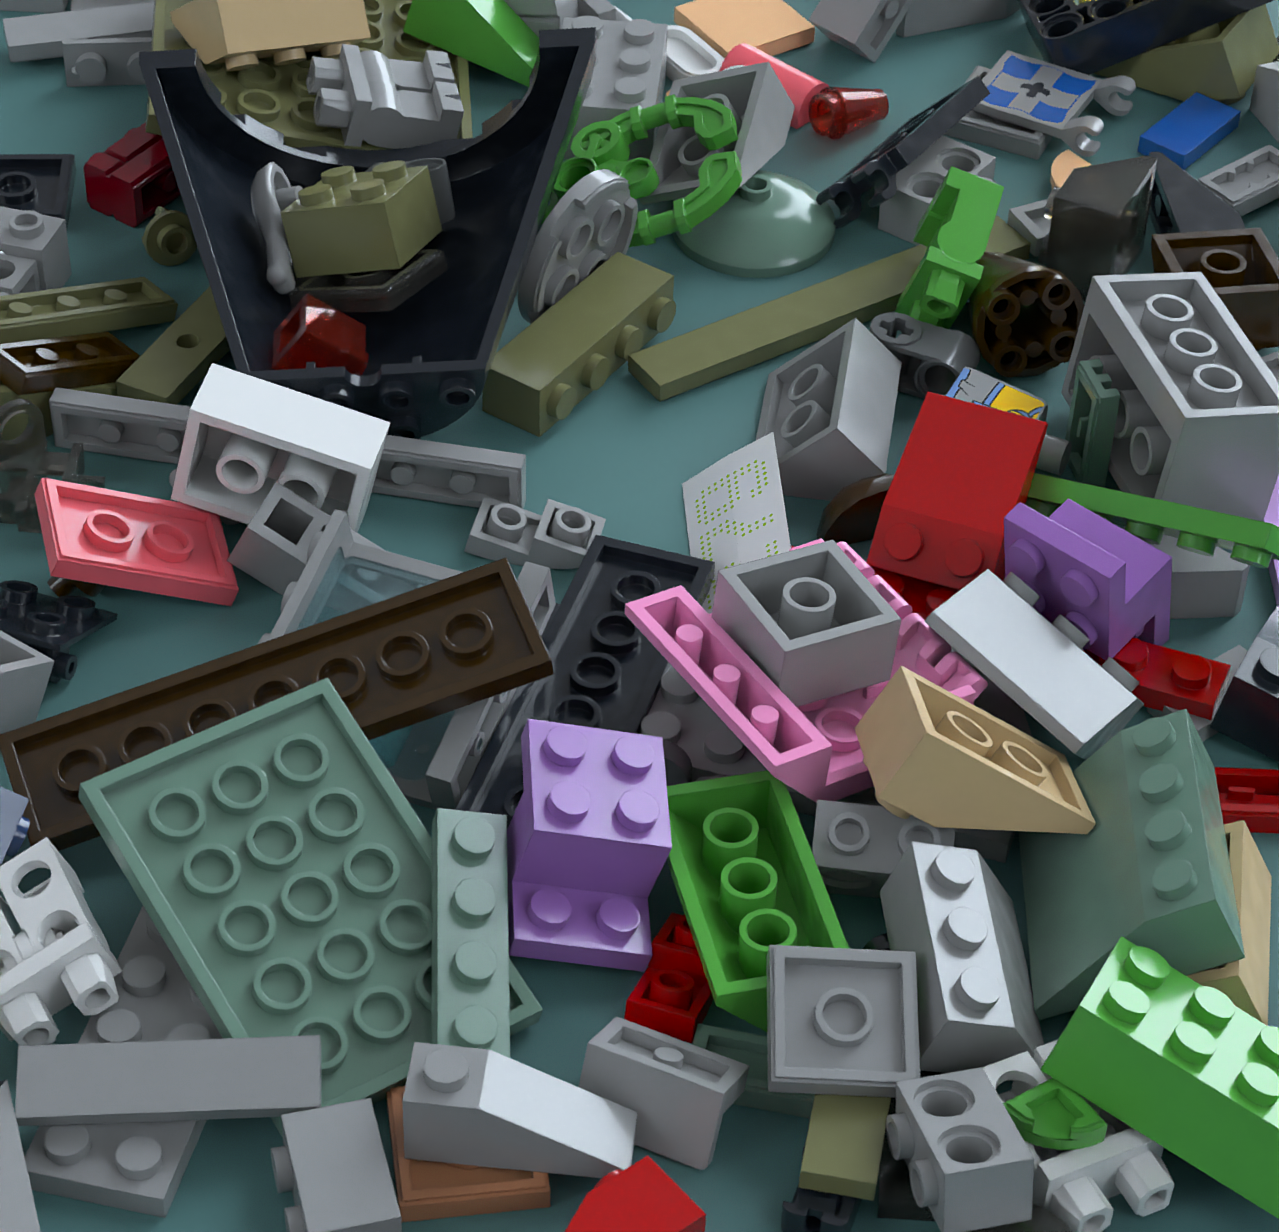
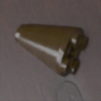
M984 252L977 263L984 266L981 279L967 300L972 334L980 349L981 356L1001 376L1007 378L1040 375L1057 367L1060 363L1069 362L1085 306L1078 288L1062 272L1000 252Z

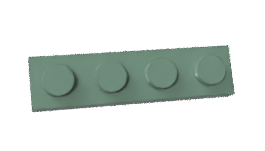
M437 808L432 821V1044L489 1049L510 1058L507 815Z

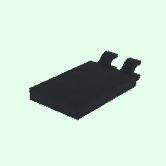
M979 76L908 119L838 181L817 195L816 201L819 206L828 200H833L840 209V216L834 221L836 229L846 226L860 216L861 195L872 187L875 188V195L867 202L871 208L877 207L892 198L897 190V172L910 165L990 94Z

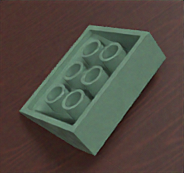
M1187 709L1162 717L1150 718L1138 725L1120 730L1073 771L1074 777L1096 823L1088 834L1019 831L1034 1012L1039 1020L1077 1009L1121 936L1137 946L1147 947L1156 951L1168 962L1169 966L1186 976L1245 958L1215 768Z

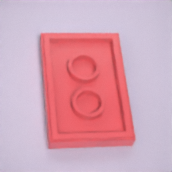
M41 478L34 495L50 576L232 606L239 588L233 565L227 561L230 554L220 515L181 502Z

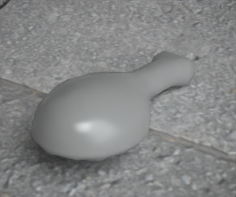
M270 162L257 172L252 182L251 206L266 244L267 281L279 294H287L295 288V279L291 270L289 246L280 212L299 198L298 192L303 188L299 185L291 187L283 169L274 162Z

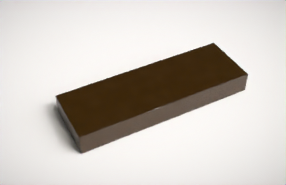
M109 332L0 344V382L17 395L54 391L56 387L70 389L114 383L141 355Z

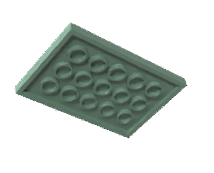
M328 678L80 783L79 800L222 1038L320 1035L322 1107L371 1098L373 1105L385 1099L386 1092L390 1091L391 1088L406 1086L414 1042L432 1044V838ZM509 958L511 1036L538 1023L543 1009ZM270 1117L283 1138L281 1117Z

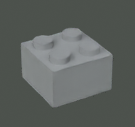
M834 540L718 570L712 618L796 707L890 680L901 618Z

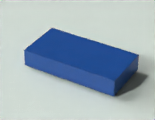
M1196 92L1140 135L1137 152L1149 157V152H1161L1185 170L1238 127L1241 111Z

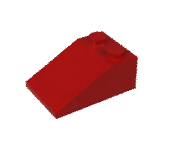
M927 391L883 502L866 563L872 568L893 572L901 576L952 588L960 591L987 569L1003 581L1005 577L1004 517L1019 502L1026 504L1048 423Z

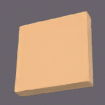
M695 0L674 7V23L693 31L724 59L732 48L741 43H747L771 56H775L814 42L815 26L783 0Z

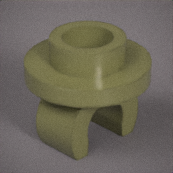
M157 207L154 212L156 216L148 223L145 229L142 243L147 254L155 262L164 266L179 265L188 260L197 248L188 215L181 211Z

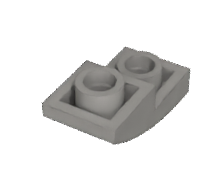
M484 495L464 552L495 561L507 557L509 564L524 566L527 561L549 567L550 569L579 568L595 535L601 536L606 519L551 499L547 500L543 514L539 515Z

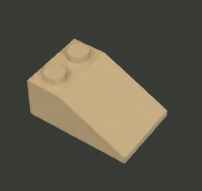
M903 666L899 667L854 728L864 756L863 762L869 770L876 790L875 797L886 810L897 817L908 819L913 815L931 826L939 828L1088 834L1096 824L1064 754Z

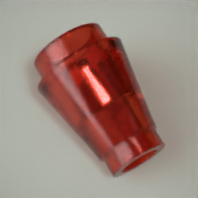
M825 87L819 94L813 96L810 101L808 110L809 120L817 134L827 136L830 139H839L886 118L889 111V102L884 91L878 88Z

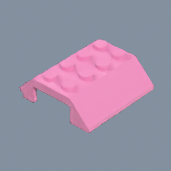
M821 538V539H818V540H815V541H812V542H809V543H806V544H803V545H800V546L791 548L789 551L796 550V549L803 548V547H807V546H811V545L818 544V543H822V542H825V541ZM846 542L836 543L901 618L890 679L899 667L903 666L974 705L975 699L988 686L987 681L958 652H951V645L926 624L925 620L918 613H912V607L881 576L874 575L873 568ZM682 585L625 604L624 614L775 778L816 803L817 799L837 801L874 786L869 770L863 762L864 756L854 728L890 680L796 707L712 618V613L708 614Z

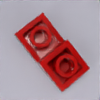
M672 912L651 943L652 957L648 963V968L626 1001L624 1019L676 1039L692 1043L697 1025L703 1023L714 998L685 914L680 915Z

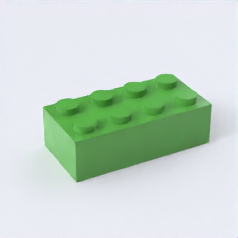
M1121 936L1040 1070L1279 1219V1028L1267 1026L1236 1007L1230 998L1221 991L1209 986H1202L1169 966L1168 962L1156 951L1147 947L1137 946Z

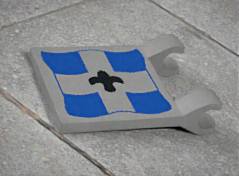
M1007 50L982 79L990 94L975 106L972 111L1060 138L1077 154L1090 157L1097 153L1101 143L1090 140L1085 133L1091 136L1099 135L1103 130L1104 123L1101 119L1094 116L1079 117V115L1093 98L1109 113L1115 116L1126 115L1132 109L1133 102L1123 100L1118 96L1117 92L1124 95L1132 94L1136 88V82L1127 76L1100 79Z

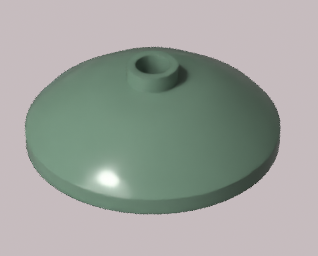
M758 170L736 190L721 208L709 218L693 227L692 232L681 235L678 231L672 234L678 247L689 258L706 268L738 277L770 278L801 271L822 259L834 242L836 230L834 221L836 219L828 202L819 206L816 201L819 193L807 184L784 174Z

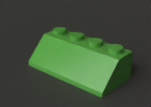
M768 770L667 786L672 849L666 860L715 1004L767 1032L766 956L769 945L849 949L787 786L775 778Z

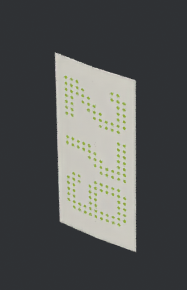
M774 432L725 456L682 484L690 556L715 562L714 578L702 605L708 614H711L713 610L718 570L788 552L791 549Z

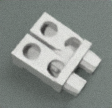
M46 837L0 866V889L7 901L6 903L0 896V1030L11 1042L15 1040L20 1046L50 1045L55 1042L59 1030L52 1016L73 1002L82 1014L87 1016L99 1014L118 1002L119 998L113 977L122 972V969L110 951L106 938L82 894L84 893L83 887L75 871ZM36 868L50 869L51 877L25 894L18 888L21 879L28 872Z
M1058 1040L1036 1047L1033 1058L1028 1051L982 1067L995 1090L1004 1081L1013 1080L1012 1090L998 1095L1002 1103L1052 1078L1040 1069ZM1084 1097L1082 1098L1108 1124L1104 1141L1090 1147L1074 1150L1049 1149L1025 1141L1034 1157L1032 1214L1040 1225L1057 1219L1067 1232H1102L1110 1225L1114 1211L1107 1200L1108 1198L1122 1194L1134 1213L1142 1217L1165 1209L1170 1202L1174 1182L1164 1162L1161 1160L1164 1147Z

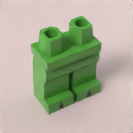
M950 167L935 197H933L918 223L913 241L927 246V249L919 266L900 296L895 312L906 314L915 320L942 328H951L981 279L984 266L977 263L986 250L1004 186L956 167Z

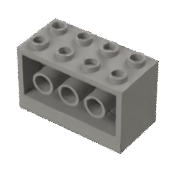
M1202 272L1093 276L1061 393L1068 405L1071 406L1076 369L1079 366V361L1100 359L1103 364L1102 374H1109L1112 380L1111 389L1117 388L1121 395L1108 470L1122 492L1263 521L1279 475V382Z

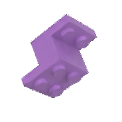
M1069 498L1049 517L1042 515L1021 502L1004 517L1005 578L1012 571L1040 596V599L1032 607L1052 623L1061 614L1090 640L1082 650L1087 649L1102 659L1107 660L1109 657L1113 658L1132 638L1163 646L1169 640L1172 557Z
M528 719L521 735L524 791L507 829L509 956L644 972L652 957L648 897L672 849L663 739L656 736Z

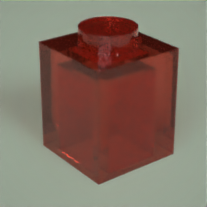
M306 294L274 331L272 366L274 370L305 369L306 362H315L316 368L345 366L349 373L357 376H362L369 359L368 353H366V326L309 294Z

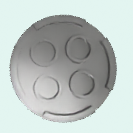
M607 169L596 170L575 183L552 209L536 235L518 288V307L522 318L530 324L617 251L626 255L634 233L638 212L637 200L630 197L629 180Z

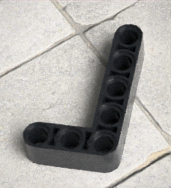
M1018 0L1026 27L1044 61L1087 75L1274 1L1089 0L1076 5L1074 0Z

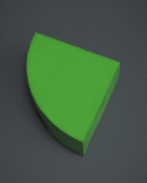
M1054 1078L1003 1103L1023 1140L1031 1144L1056 1150H1074L1096 1145L1105 1139L1108 1124L1078 1093Z

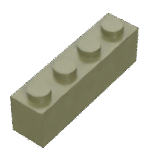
M617 251L495 354L482 390V411L533 435L542 436L556 422L565 419L573 408L593 390L601 388L607 378L628 361L629 354L640 351L659 332L662 333L669 328L676 313V303L673 301L674 275Z

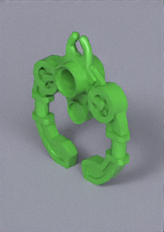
M673 94L665 97V102L643 109L638 105L609 121L594 122L582 128L574 136L570 147L575 157L562 162L549 199L550 204L546 208L541 224L544 223L558 201L575 183L596 170L607 169L629 180L630 197L634 199L650 195L659 185V176L652 162L647 158L640 157L628 161L631 152L628 145L636 140L647 139V130L670 124L672 130L682 127H693L703 146L708 150H718L738 140L737 123L732 111L723 104L713 100L697 97H676ZM736 152L715 153L706 157L698 170L700 186L686 197L673 201V210L651 216L648 209L637 212L636 225L629 247L648 246L656 243V238L678 231L681 235L690 233L693 227L709 218L721 208L736 192L743 181L741 163Z

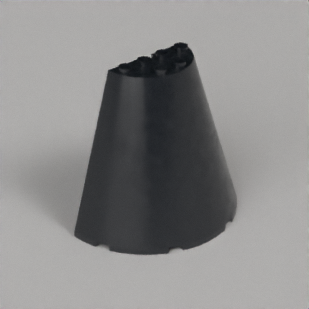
M596 27L539 30V48L535 65L529 76L530 87L523 99L512 100L498 113L483 122L481 135L475 138L445 139L425 145L389 150H358L331 146L292 148L286 146L283 133L263 125L247 114L232 115L221 104V92L207 75L201 64L197 49L139 52V65L237 371L390 422L387 435L421 439L423 436L449 426L465 415L475 405L484 388L536 235L587 94L596 61ZM425 158H441L446 161L456 216L449 222L441 224L442 231L400 269L296 278L290 254L295 288L290 293L279 294L267 281L266 244L252 211L251 185L257 172L268 163L274 162L283 169L291 187L299 185L304 189L318 183L322 179L321 174L323 172L341 166H353L355 173L365 172L373 164L380 162H410Z

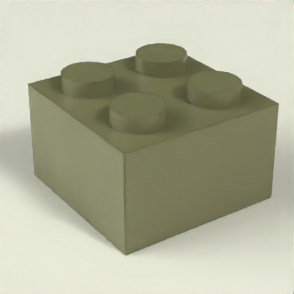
M404 161L382 163L372 168V171L355 173L353 166L329 169L321 174L322 179L314 186L300 190L298 192L299 198L280 212L296 278L400 269L442 231L428 166L406 168Z

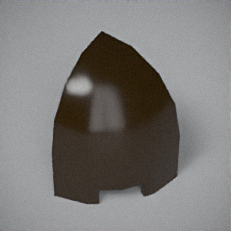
M881 474L863 478L842 488L823 509L816 534L817 539L822 538L825 542L834 540L835 543L843 541L847 544L873 539L883 502L895 474Z

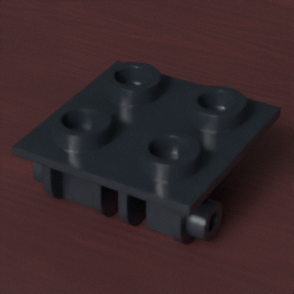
M9 580L0 583V630L53 659L54 664L48 682L54 684L58 683L61 679L71 680L75 674L77 657L69 654L70 646L117 620L118 614L95 608L96 603L86 597L67 595L56 598L38 593V587L29 582Z

